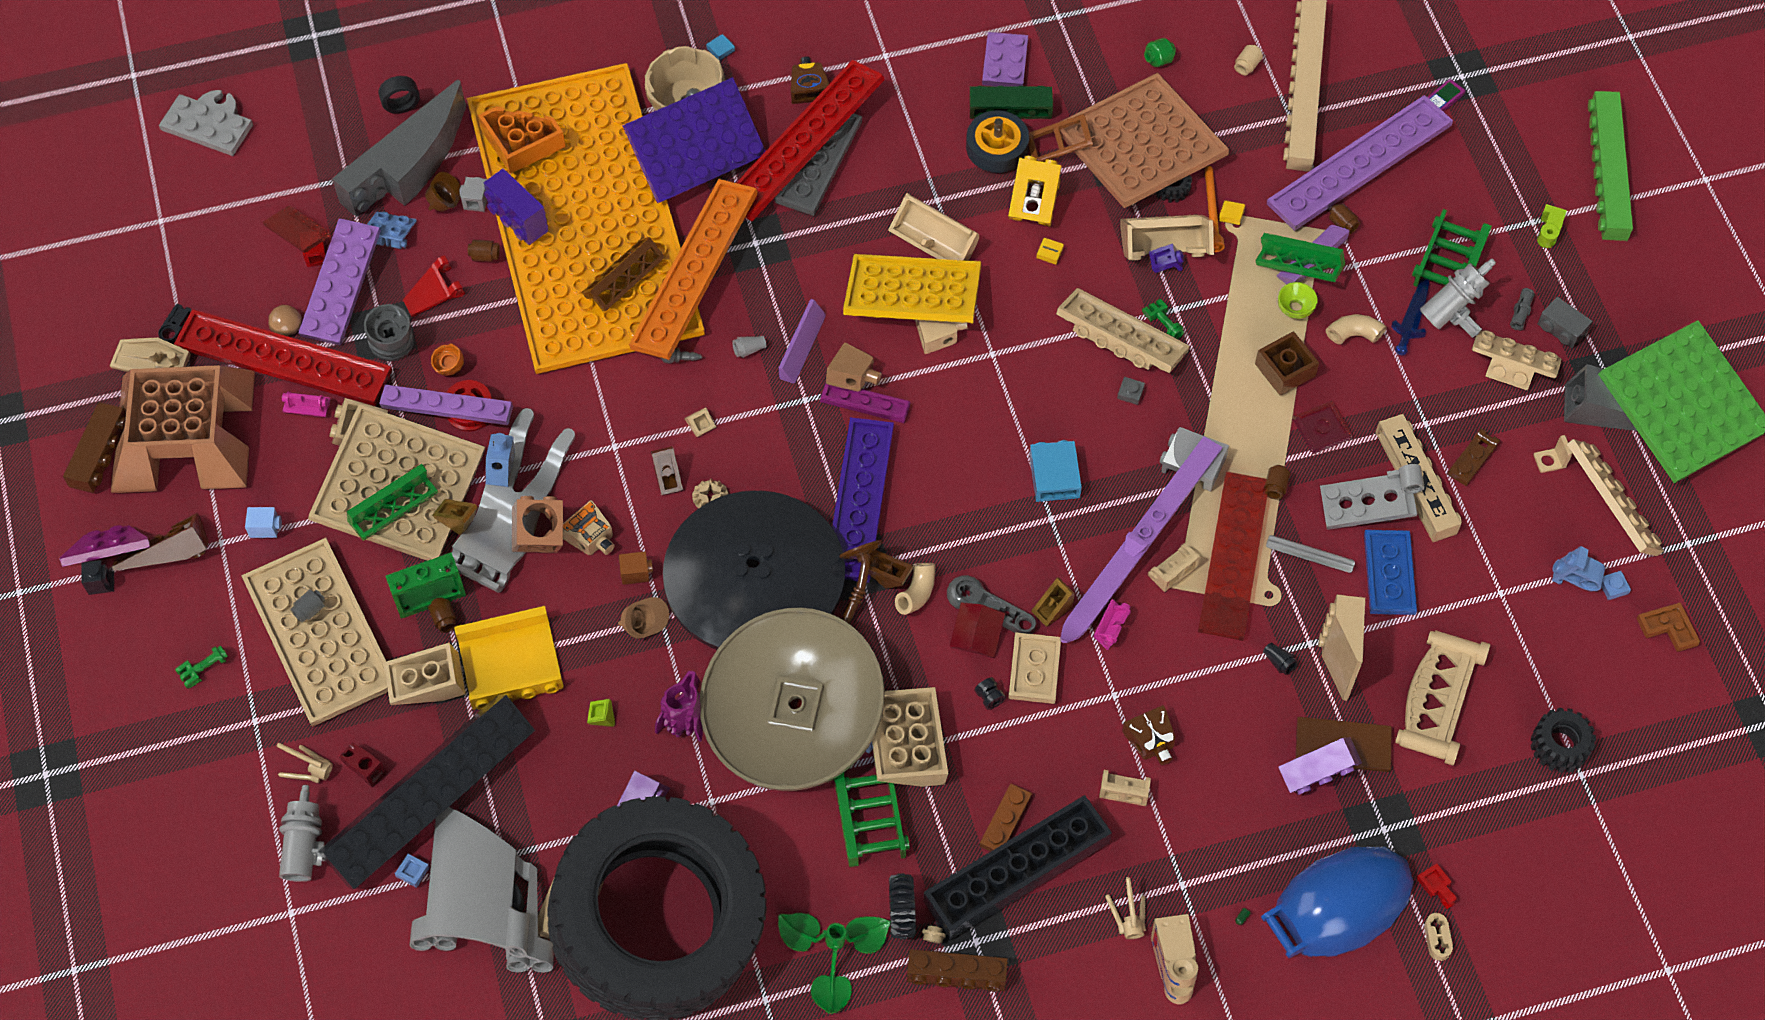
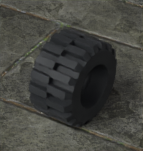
M1558 708L1556 712L1552 709L1547 715L1544 714L1536 725L1530 740L1532 741L1530 745L1531 750H1536L1533 754L1536 759L1540 758L1541 761L1539 763L1542 766L1548 765L1549 770L1558 769V773H1563L1565 769L1567 772H1573L1575 768L1579 769L1591 754L1595 746L1594 742L1596 741V735H1593L1594 727L1588 725L1590 723L1588 718L1583 719L1581 717L1582 713L1578 712L1575 714L1573 709L1570 708L1567 711H1564L1563 708ZM1552 733L1567 735L1573 741L1574 747L1565 748L1558 745L1554 741Z

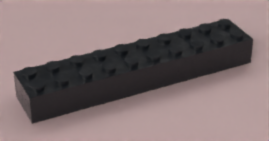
M497 695L325 844L318 853L348 888H357L529 737L535 729L507 695Z

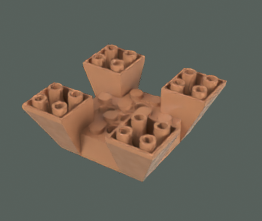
M226 366L130 369L122 379L120 407L126 413V421L115 451L111 492L157 491L160 458L194 457L201 489L246 488L249 447L222 428L223 412L252 411L255 372Z

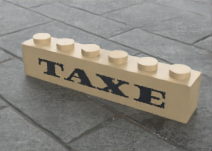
M1404 414L1379 421L1375 433L1394 469L1399 470L1400 467L1408 464H1418L1421 466L1425 488L1421 492L1414 493L1417 513L1432 542L1457 535L1462 523L1461 517L1458 512L1454 511L1451 498L1447 493L1445 494L1441 479L1438 475H1435L1431 460L1425 456L1421 441L1416 439L1410 421L1406 420Z

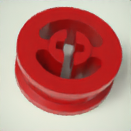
M475 380L457 382L446 392L492 399L488 388ZM447 417L454 428L465 432L477 431L488 424V422Z

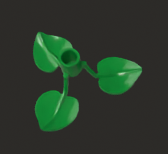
M779 914L778 918L780 936L789 948L795 951H807L812 942L818 943L823 938H826V945L833 949L830 977L821 975L811 985V996L814 1002L824 1011L831 1014L839 1012L847 1005L852 992L851 983L846 977H835L838 949L844 946L846 939L849 943L853 942L855 949L859 952L874 953L885 943L890 927V921L883 918L859 917L851 920L846 928L840 923H833L819 935L820 925L817 919L809 914Z

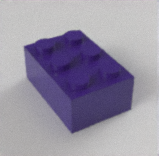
M504 168L483 182L485 188L484 195L488 201L487 208L493 215L497 214L504 226L510 227L519 240H524L530 245L549 231L544 206Z

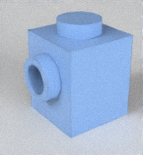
M247 507L245 529L249 537L277 538V531L281 529L282 520L281 516H278L275 507Z

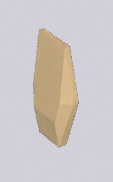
M160 338L120 340L110 367L126 372L130 369L186 367L191 354L189 351Z

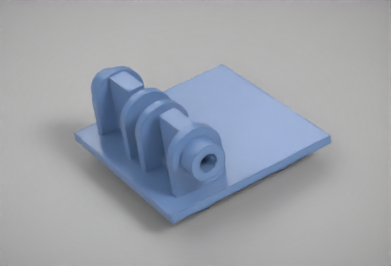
M376 212L367 225L380 228L378 245L383 246L385 243L387 247L391 245V247L402 249V247L406 248L407 240L404 238L417 220L407 216L391 215L387 212Z

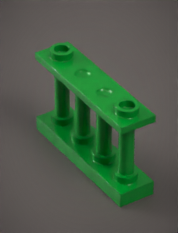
M1443 209L1440 217L1436 216L1432 228H1435L1421 265L1416 264L1412 276L1416 278L1413 286H1418L1421 277L1442 285L1449 283L1448 277L1424 269L1427 261L1453 270L1464 269L1470 263L1476 267L1492 226L1483 223L1481 231L1464 228L1444 221L1447 210ZM1440 229H1444L1473 239L1472 242L1476 244L1474 247H1466L1440 238L1438 234ZM1437 245L1466 255L1469 261L1462 264L1433 254L1431 251L1433 246Z
M844 772L834 778L849 867L859 866L858 857H862V854L899 849L901 859L906 858V850L910 849L908 835L903 836L894 788L896 783L877 781V775L849 779V776L844 777ZM887 783L889 795L854 801L853 798L848 799L847 791H851V788ZM891 804L893 817L864 822L852 821L851 813H854L855 810ZM895 826L897 839L862 845L860 842L856 843L855 835H858V832Z

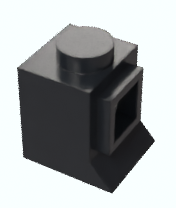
M101 560L81 563V583L88 595L114 592V571L108 570Z

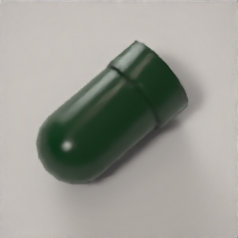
M1242 908L1235 919V923L1242 925L1251 914L1250 911Z

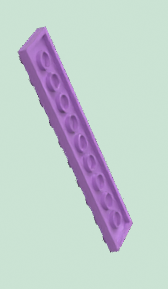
M1424 95L1267 199V205L1295 231L1452 126L1453 120Z

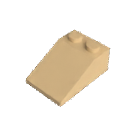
M450 643L384 662L391 705L445 701L465 694L459 653Z

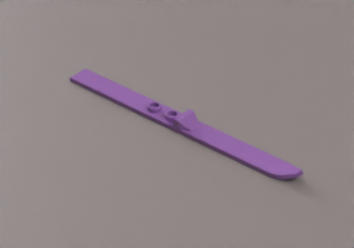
M1203 436L1134 530L1126 535L1125 542L1067 617L1060 637L1062 643L1079 639L1089 629L1223 447Z

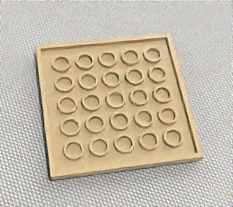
M359 404L308 518L310 521L359 537L347 522V511L422 464L427 470V478L438 490L437 494L366 540L427 561L439 557L443 552L451 529L436 520L432 515L444 499L464 502L485 452V447ZM421 483L415 487L414 493L425 494L429 489L424 483ZM401 496L397 499L396 505H408L410 497ZM382 508L378 511L377 517H389L392 509ZM364 520L358 525L363 532H366L372 528L373 521Z

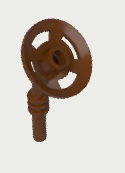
M882 540L869 542L839 555L841 559H858V562L861 563L857 587L853 588L854 592L851 593L852 597H849L850 602L842 618L849 625L858 605L862 604L861 599H864L863 595H866L865 588L871 564L870 554L883 543Z

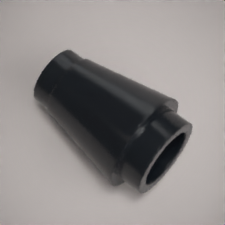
M1272 642L1264 648L1263 653L1279 673L1288 675L1297 666L1298 661L1293 654L1274 645Z

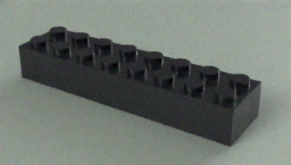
M1084 795L924 891L923 902L950 941L1108 845L1112 832Z

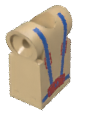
M1189 915L1154 919L1151 941L1160 976L1163 979L1164 992L1171 1002L1183 1004L1191 999L1198 973Z

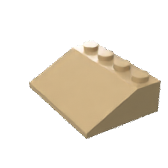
M1337 595L1334 603H1330L1329 613L1326 614V620L1322 626V633L1319 634L1318 647H1322V657L1342 699L1348 701L1363 662L1365 598Z
M935 687L885 691L883 715L879 728L872 740L877 781L921 787L945 785L948 768Z

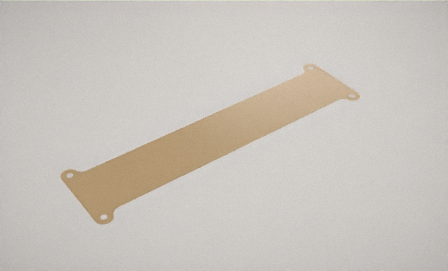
M1243 216L1239 228H1235L1232 223L1225 222L1227 230L1236 235L1238 245L1204 433L1205 437L1229 445L1228 455L1211 491L1203 489V481L1199 480L1195 485L1185 544L1196 554L1200 555L1198 567L1171 588L1265 606H1274L1281 600V591L1268 579L1271 549L1266 547V543L1270 535L1274 536L1279 499L1267 497L1264 486L1270 467L1275 465L1285 466L1297 387L1279 395L1255 365L1259 349L1293 331L1304 343L1308 316L1295 319L1286 316L1280 310L1278 295L1281 288L1287 285L1277 277L1281 270L1256 265L1255 260L1262 250L1261 237L1263 233L1312 243L1325 230L1301 226L1294 231L1287 223ZM1267 254L1264 259L1271 260L1276 257ZM1289 259L1284 261L1283 263L1289 264L1293 260ZM1307 276L1300 283L1309 285L1313 289L1314 278ZM1294 302L1290 304L1292 310L1298 311L1302 309L1299 303ZM1271 591L1273 598L1267 599L1264 595L1265 592Z

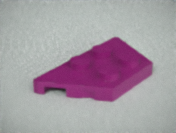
M117 525L106 531L100 532L95 530L87 533L60 557L62 567L148 548L150 543L146 536L131 526L122 527Z

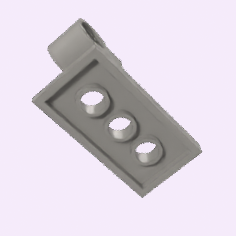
M1408 464L1400 467L1399 470L1387 471L1385 476L1320 486L1327 530L1417 516L1414 493L1421 492L1425 488L1421 466L1418 464ZM1388 493H1395L1398 497L1395 501L1389 502L1385 499V496ZM1367 496L1375 499L1371 505L1363 504L1362 500ZM1343 500H1350L1352 506L1344 509L1340 507V503Z

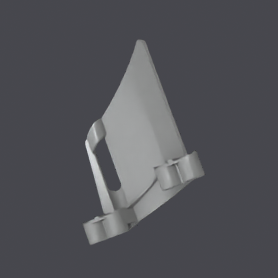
M448 807L436 817L426 916L412 921L410 947L415 950L425 951L430 949L431 946H435L439 950L449 951L456 948L457 938L471 939L505 948L506 967L509 971L518 973L524 972L528 968L543 973L551 971L554 960L553 944L548 940L538 937L537 868L533 864L523 861L512 846L492 831L468 816ZM515 872L523 879L529 881L526 913L515 910L512 907Z

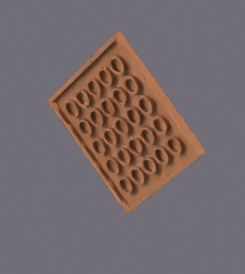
M1158 73L1064 119L1067 120L1083 113L1085 114L1094 145L1074 152L1123 208L1146 198L1229 154V149ZM1081 123L1060 129L1062 139L1069 146L1085 141Z

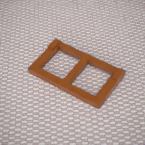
M1084 113L1029 133L1031 157L1037 158V161L1045 162V160H1051L1094 145ZM1081 123L1085 141L1064 147L1060 129ZM1054 132L1059 150L1038 157L1034 139Z

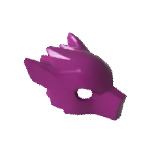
M688 671L679 683L664 692L661 700V712L655 723L656 734L664 726L667 727L669 733L671 732L676 737H680L685 730L687 736L695 731L697 740L702 742L700 693L697 691L700 679L696 672ZM683 692L678 698L675 699L676 694Z

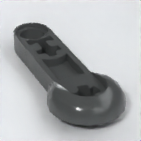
M961 575L950 582L947 588V599L956 609L960 608L962 602L983 604L1003 613L1008 611L1009 616H1005L1003 627L1014 633H1034L1036 622L1032 615L987 592L977 578ZM962 591H970V596L966 595V597H963ZM1026 620L1032 626L1030 629L1024 630L1019 627V623Z

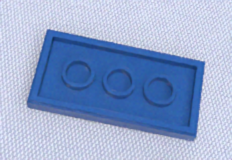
M1365 530L1364 544L1370 614L1416 615L1417 605L1410 531Z

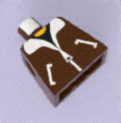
M1164 705L1124 722L1122 729L1124 736L1144 760L1156 756L1160 765H1165L1173 760L1169 750L1174 747L1176 739Z

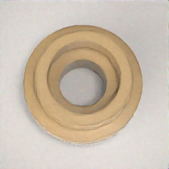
M928 926L927 930H922V934H924L923 940L942 944L943 938H946V934L942 933V928Z

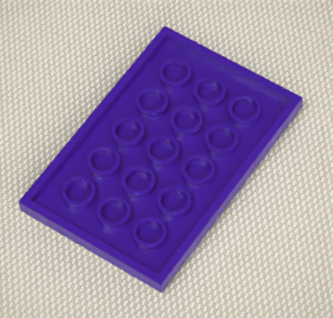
M733 77L622 125L657 203L758 159L765 153L764 146Z

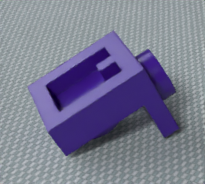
M1173 243L1149 251L1152 270L1155 273L1172 267H1176L1178 271L1183 270V253L1181 250H1177Z

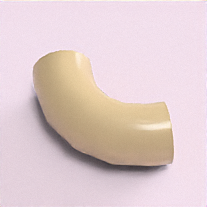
M1353 314L1343 316L1333 322L1326 329V334L1337 344H1342L1351 336H1363L1372 343H1375L1383 335L1387 326L1370 316Z
M935 563L913 564V576L909 588L897 594L895 598V607L899 613L903 615L913 613L920 609L929 599L935 582Z

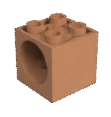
M521 496L512 507V552L557 553L563 546V500H557V497L552 496L543 497V500H534L533 496ZM531 511L541 512L550 520L552 530L544 537L532 536L525 530L522 517H526Z

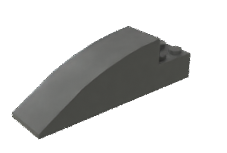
M456 80L332 178L341 205L357 217L367 211L377 200L382 199L387 192L405 206L421 191L442 164L455 140L466 109L461 81Z

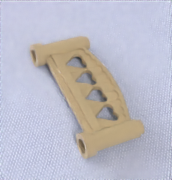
M1435 630V632L1430 631L1427 644L1431 645V648L1420 662L1411 681L1406 701L1405 729H1399L1395 743L1400 744L1399 746L1445 760L1444 763L1454 766L1460 743L1451 741L1474 664L1484 666L1490 644L1483 641L1479 644ZM1445 655L1456 667L1438 670L1435 665L1439 663L1438 656ZM1432 675H1440L1450 687L1437 690L1431 689L1429 684L1433 682ZM1427 694L1434 695L1444 707L1430 710L1423 707V704L1427 702L1425 696ZM1421 714L1428 715L1438 727L1420 730L1417 727V723L1421 721L1419 716Z

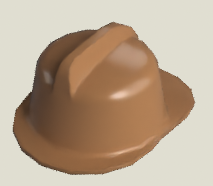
M646 598L627 606L622 612L618 625L622 626L631 637L636 639L656 634L665 628L669 620V609L667 604L660 598Z

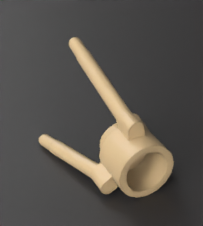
M281 743L277 744L278 748L310 763L308 772L311 773V775L280 772L278 774L279 777L310 780L319 783L320 779L327 780L333 767L329 760L322 758L303 745H300L299 749L312 758Z
M1127 877L1126 888L1130 916L1124 918V923L1110 895L1107 894L1105 897L1118 924L1119 933L1125 934V939H1137L1143 937L1144 931H1146L1145 896H1141L1139 919V916H1136L1131 879Z

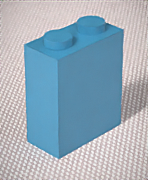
M1061 440L1056 443L1038 442L1031 444L1029 457L1036 502L1080 498L1081 481L1075 441Z

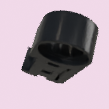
M176 304L158 331L159 338L174 345L192 309L188 307L184 309L182 305ZM172 331L175 333L170 339L163 338L167 332Z

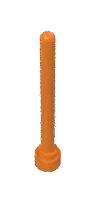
M1206 166V191L1209 218L1213 220L1214 252H1220L1224 249L1225 245L1224 238L1219 234L1213 168Z

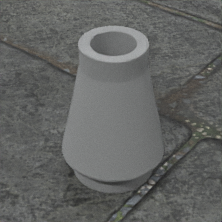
M764 336L737 337L736 340H733L732 345L736 357L741 356L744 358L766 348V341Z

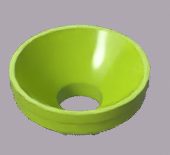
M1289 283L1281 288L1278 295L1280 310L1291 318H1305L1313 313L1317 305L1315 291L1304 283ZM1294 302L1299 303L1302 309L1298 311L1292 310L1290 304Z

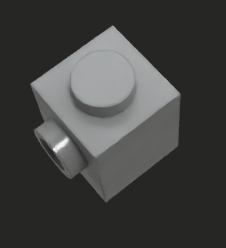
M466 177L464 185L460 187V197L464 210L485 212L487 198L484 195L485 188L483 182L487 179Z

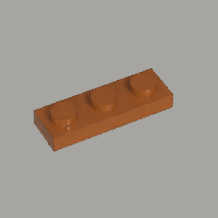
M1013 784L1009 785L980 842V847L991 852L1010 840L1032 797V793Z

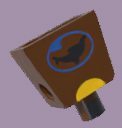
M808 56L800 58V64L792 66L791 104L813 102L829 85L822 64L819 62L812 63L811 58Z

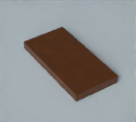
M1298 717L1295 759L1337 740L1350 737L1362 761L1361 764L1354 766V769L1390 772L1392 726Z

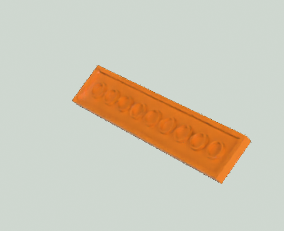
M718 179L629 343L631 350L670 360L758 194L756 188Z

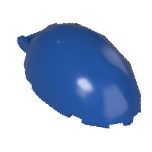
M1350 847L1316 860L1294 877L1278 898L1276 907L1263 914L1261 919L1263 922L1268 923L1286 950L1288 959L1299 953L1309 957H1332L1366 946L1390 928L1407 906L1414 884L1408 861L1386 847ZM1278 915L1284 926L1287 928V930L1297 943V946L1293 945V943L1291 942V940L1289 939V937L1287 936V934L1285 933V931L1283 930L1275 916Z

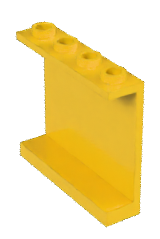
M545 606L454 627L466 676L469 700L473 710H481L499 694L507 695L513 701L521 698L530 699L542 693H555L559 689L564 688Z

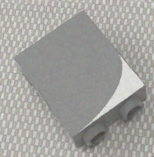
M1179 427L1176 434L1172 433L1168 442V446H1170L1168 452L1164 451L1160 458V464H1162L1161 472L1166 474L1168 469L1177 472L1203 438V435ZM1208 438L1223 447L1200 478V481L1204 482L1203 489L1211 491L1227 458L1229 445Z

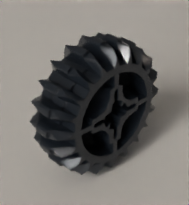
M897 873V875H891L889 878L891 936L902 940L913 938L916 934L914 880L911 874Z

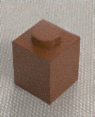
M646 551L619 555L623 585L650 582L649 573H653L652 559L647 560Z

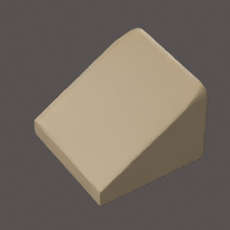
M703 408L684 418L696 437L716 427L707 408Z

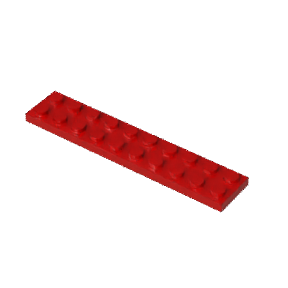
M852 60L736 182L737 184L757 189L758 194L745 216L746 219L753 221L880 86L885 80L883 74Z
M194 309L190 312L174 345L196 355L376 406L393 371L392 367L386 364Z

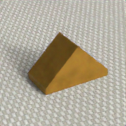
M444 499L432 516L461 535L473 521L477 506L473 503Z
M1056 578L1031 612L1047 627L1072 608L1074 592L1060 578Z

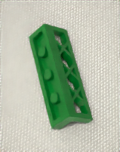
M1263 233L1261 237L1262 250L1255 260L1256 265L1331 282L1337 280L1345 266L1343 249L1269 233ZM1267 254L1276 257L1271 260L1264 259ZM1289 259L1295 260V262L1292 264L1283 263L1284 261ZM1307 264L1315 265V267H1312L1310 269L1304 268L1303 266ZM1328 268L1335 269L1332 274L1323 272V270Z
M420 464L348 510L347 522L364 541L437 494L438 490L427 478L426 468ZM421 483H424L429 489L425 494L414 493L415 487ZM401 496L410 497L408 505H396L397 499ZM382 508L392 509L389 517H377L378 511ZM364 520L373 521L372 528L366 532H363L358 525Z

